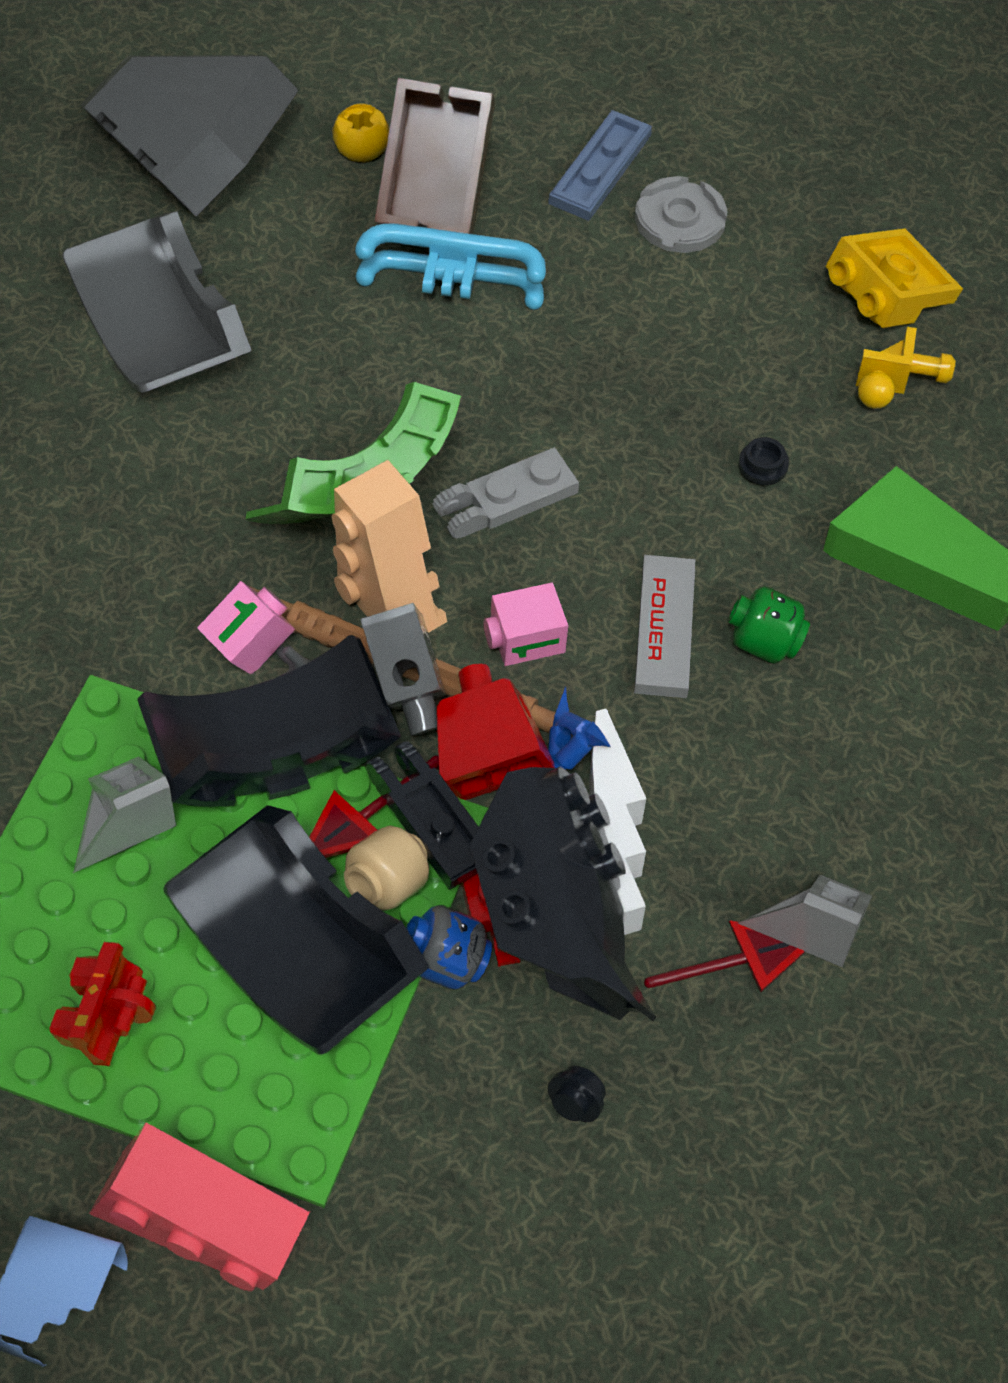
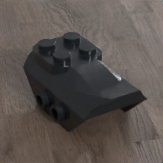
M561 766L557 768L529 767L507 772L470 843L498 948L505 953L544 969L549 988L559 994L618 1020H621L628 1012H639L653 1022L657 1017L644 999L625 962L624 924L616 890H619L621 887L619 876L626 874V869L613 842L608 843L604 827L610 825V818L602 799L597 793L589 796L580 776L576 772L569 774Z

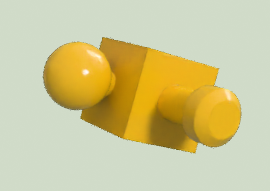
M907 327L904 340L883 351L864 349L856 380L858 396L861 402L869 408H883L892 401L895 393L904 394L910 372L936 377V382L946 384L952 380L955 359L951 354L941 353L940 358L914 353L917 328Z

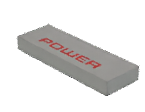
M644 555L635 694L687 698L690 675L696 559Z

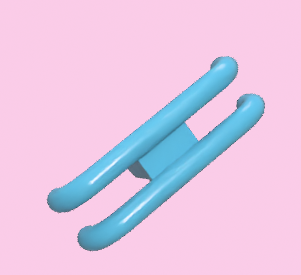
M382 223L365 231L356 244V256L363 260L356 273V280L361 286L371 285L376 274L381 270L397 269L424 273L422 293L432 294L435 288V280L442 281V296L451 297L454 283H461L459 290L460 298L470 299L474 280L521 288L525 292V305L531 310L541 308L544 301V291L541 282L546 275L545 260L536 248L522 241L396 223ZM383 243H398L429 248V255L398 250H381L374 253V250ZM478 255L518 260L526 265L527 270L514 266L478 262Z

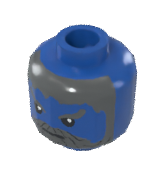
M437 905L431 907L422 917L414 916L406 926L407 931L429 965V968L419 977L448 989H459L468 982H476L484 973L491 957L492 942L487 939L486 929L478 919L445 905Z

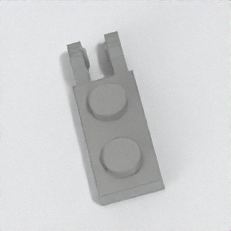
M554 447L470 481L466 485L459 483L451 486L450 489H445L439 495H436L432 504L441 517L469 505H474L464 512L455 514L451 521L448 522L449 525L447 527L453 538L458 539L486 527L492 529L578 493L579 482Z

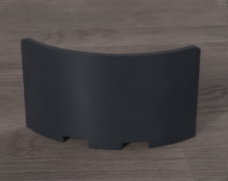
M354 635L347 636L336 646L309 663L289 673L250 687L195 696H173L144 692L137 699L162 773L166 776L170 786L172 802L189 806H234L236 802L235 796L266 792L269 800L292 795L310 789L309 778L327 772L341 765L345 774L367 762L401 737L363 643L359 637Z
M267 805L164 885V893L199 942L246 996L287 1034L311 1051L322 1055L330 1051L425 972L429 965L401 920L377 908L358 891L348 898L333 884L330 879L336 875L337 870L315 846L292 811Z

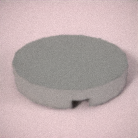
M682 176L662 178L647 185L640 193V199L636 204L634 220L639 233L657 247L666 251L680 253L700 251L716 243L725 230L727 206L722 195L711 185L700 181V186L695 183H689V177Z

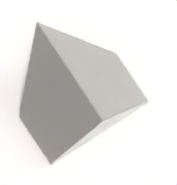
M138 756L88 779L92 791L73 873L176 826L170 786L165 775Z
M819 875L811 888L738 922V924L843 967L872 896Z

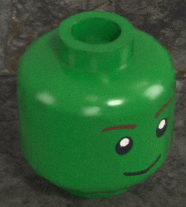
M766 586L757 588L750 598L741 594L735 602L727 623L735 626L733 632L735 646L769 663H779L785 657L793 659L802 646L810 627V621L804 619L805 609L803 604Z

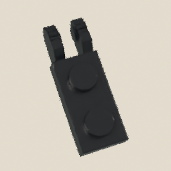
M404 741L395 746L394 753L396 754L398 764L410 779L409 782L402 785L380 757H375L365 764L367 774L380 795L387 799V805L405 830L410 834H414L423 842L428 853L427 860L450 890L478 874L470 848V843L478 829V825L436 768L433 767L431 769L420 753L416 751V748L413 747L412 743Z

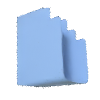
M29 1216L7 1263L5 1273L0 1280V1334L27 1343H33L38 1339L44 1324H64L71 1309L77 1308L86 1312L93 1310L111 1265L114 1264L125 1271L127 1270L128 1259L123 1244ZM0 1336V1351L41 1366L47 1365L37 1359L26 1356L22 1353V1347L6 1343Z

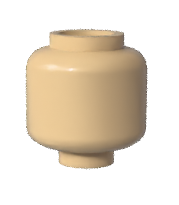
M389 825L376 830L354 845L346 855L344 881L349 893L353 895L358 891L369 902L383 911L396 908L420 891L428 881L429 864L427 850L417 836L408 833L402 828Z

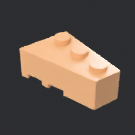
M389 460L335 488V513L332 514V522L336 530V545L333 547V553L337 561V577L334 578V582L342 599L349 605L356 603L367 617L414 603L424 617L428 633L446 623L445 611L437 608L433 603L431 594L432 591L440 587L437 574L433 571L426 572L422 553L431 549L418 493Z

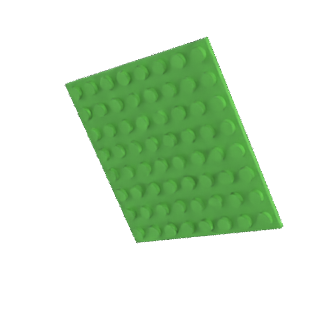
M90 675L0 837V1089L132 1138L136 1136L145 1123H148L260 1185L325 1208L421 981V977H417L330 1051L319 1055L281 1029L232 981L173 907L164 893V885L267 805L292 811L306 834L310 836L334 790L358 812L381 795L370 780L365 766L359 765L344 774L341 765L327 772L309 778L310 789L273 800L268 799L266 792L235 796L236 802L234 806L204 807L172 802L176 821L175 827L73 873L92 791L88 779L138 756L162 773L137 700L144 692ZM458 798L479 827L488 807ZM388 805L367 819L377 830L389 825L405 830ZM348 852L326 858L337 870L336 875L330 880L349 898L352 895L349 893L344 881L345 861ZM428 861L429 877L424 887L396 908L383 912L401 920L406 927L414 916L422 917L433 906L445 905L451 908L461 884L449 890ZM103 942L119 943L123 947V956L129 962L141 968L143 971L142 978L147 980L143 995L153 1001L156 1006L151 1022L132 1023L128 1036H120L109 1066L93 1065L80 1050L63 1046L50 1033L49 1029L56 1009H60L62 1006L79 1008L83 995H79L70 986V972L76 957L98 956Z

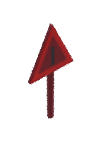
M438 755L433 756L426 762L431 769L439 766ZM406 776L400 783L403 785L409 782L410 779ZM334 790L309 838L325 858L347 853L354 845L377 830L367 819L385 807L387 799L380 796L358 812Z
M729 920L742 953L645 978L644 985L647 988H653L747 963L760 993H762L793 965L805 951L740 925L737 921Z

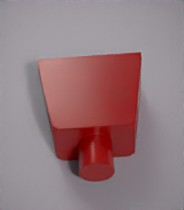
M472 664L461 669L458 673L462 693L442 699L437 705L439 774L456 797L468 800L498 790L506 773L509 771L529 767L555 768L554 761L527 703L511 680L502 678L493 682L490 668L486 664Z

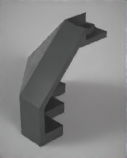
M262 55L127 56L80 106L153 177L158 179L189 212L197 216L247 165L299 90L267 56Z

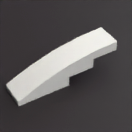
M607 709L596 711L595 724L602 731L611 747L593 746L591 750L589 796L597 793L602 799L610 818V825L604 827L608 843L613 842L625 865L626 874L619 876L621 887L616 891L621 906L624 935L641 930L646 908L634 878L642 876L646 850L635 827L642 824L646 796Z

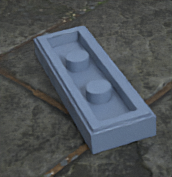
M612 110L551 191L548 204L590 221L650 138L652 126Z

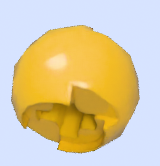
M355 104L337 115L332 130L333 140L339 153L349 160L367 162L376 159L385 152L390 128L384 114L375 107L368 104Z

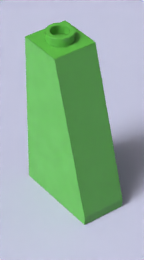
M897 466L830 522L823 549L829 556L994 630L999 631L1008 622V549Z

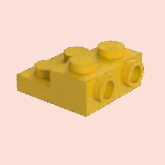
M906 228L843 236L825 266L829 270L831 281L857 300L858 309L861 314L869 317L882 328L915 323L923 308L955 303L963 290L957 281Z

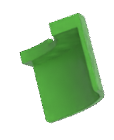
M417 382L406 384L403 398L396 414L384 432L375 441L359 452L342 459L325 461L309 460L300 457L290 459L281 504L248 511L245 520L264 524H290L332 516L335 513L334 489L387 460L391 462L410 484L429 459L440 451L453 425L461 396Z

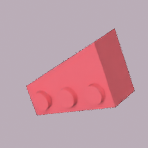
M145 1123L123 1150L89 1214L164 1246L182 1258L198 1261L221 1271L220 1276L228 1283L246 1291H253L255 1287L264 1290L278 1279L310 1212L156 1127Z

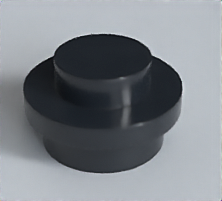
M756 438L741 451L739 469L743 476L753 483L760 485L775 484L781 481L788 472L789 458L785 448L779 441L773 438Z
M570 1066L565 1071L556 1073L548 1084V1094L553 1107L567 1120L593 1122L603 1111V1099L606 1095L604 1084L593 1072L584 1067Z

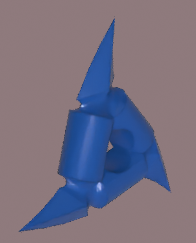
M565 686L554 715L553 726L550 727L548 751L554 761L555 768L561 766L564 769L571 770L589 753L593 746H611L594 722L591 723L569 712Z

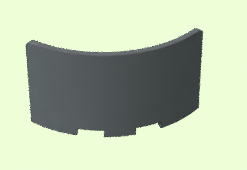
M177 211L161 214L63 251L64 263L92 325L120 373L138 392L142 393L252 351L235 304L227 301L214 285L204 288L196 276L203 273L202 266L190 244Z

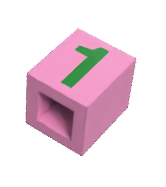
M242 581L197 627L232 664L250 675L258 670L295 630L282 616L288 608L266 587H263L257 593Z
M553 582L492 595L491 617L484 618V630L490 649L499 648L505 666L565 653L568 623Z

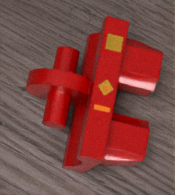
M103 942L98 956L76 957L70 972V986L79 995H83L79 1008L62 1006L60 1009H56L49 1027L50 1033L63 1046L80 1050L93 1065L109 1066L120 1036H128L132 1023L151 1022L156 1009L154 1002L143 995L147 980L142 978L143 971L123 956V947L119 943Z

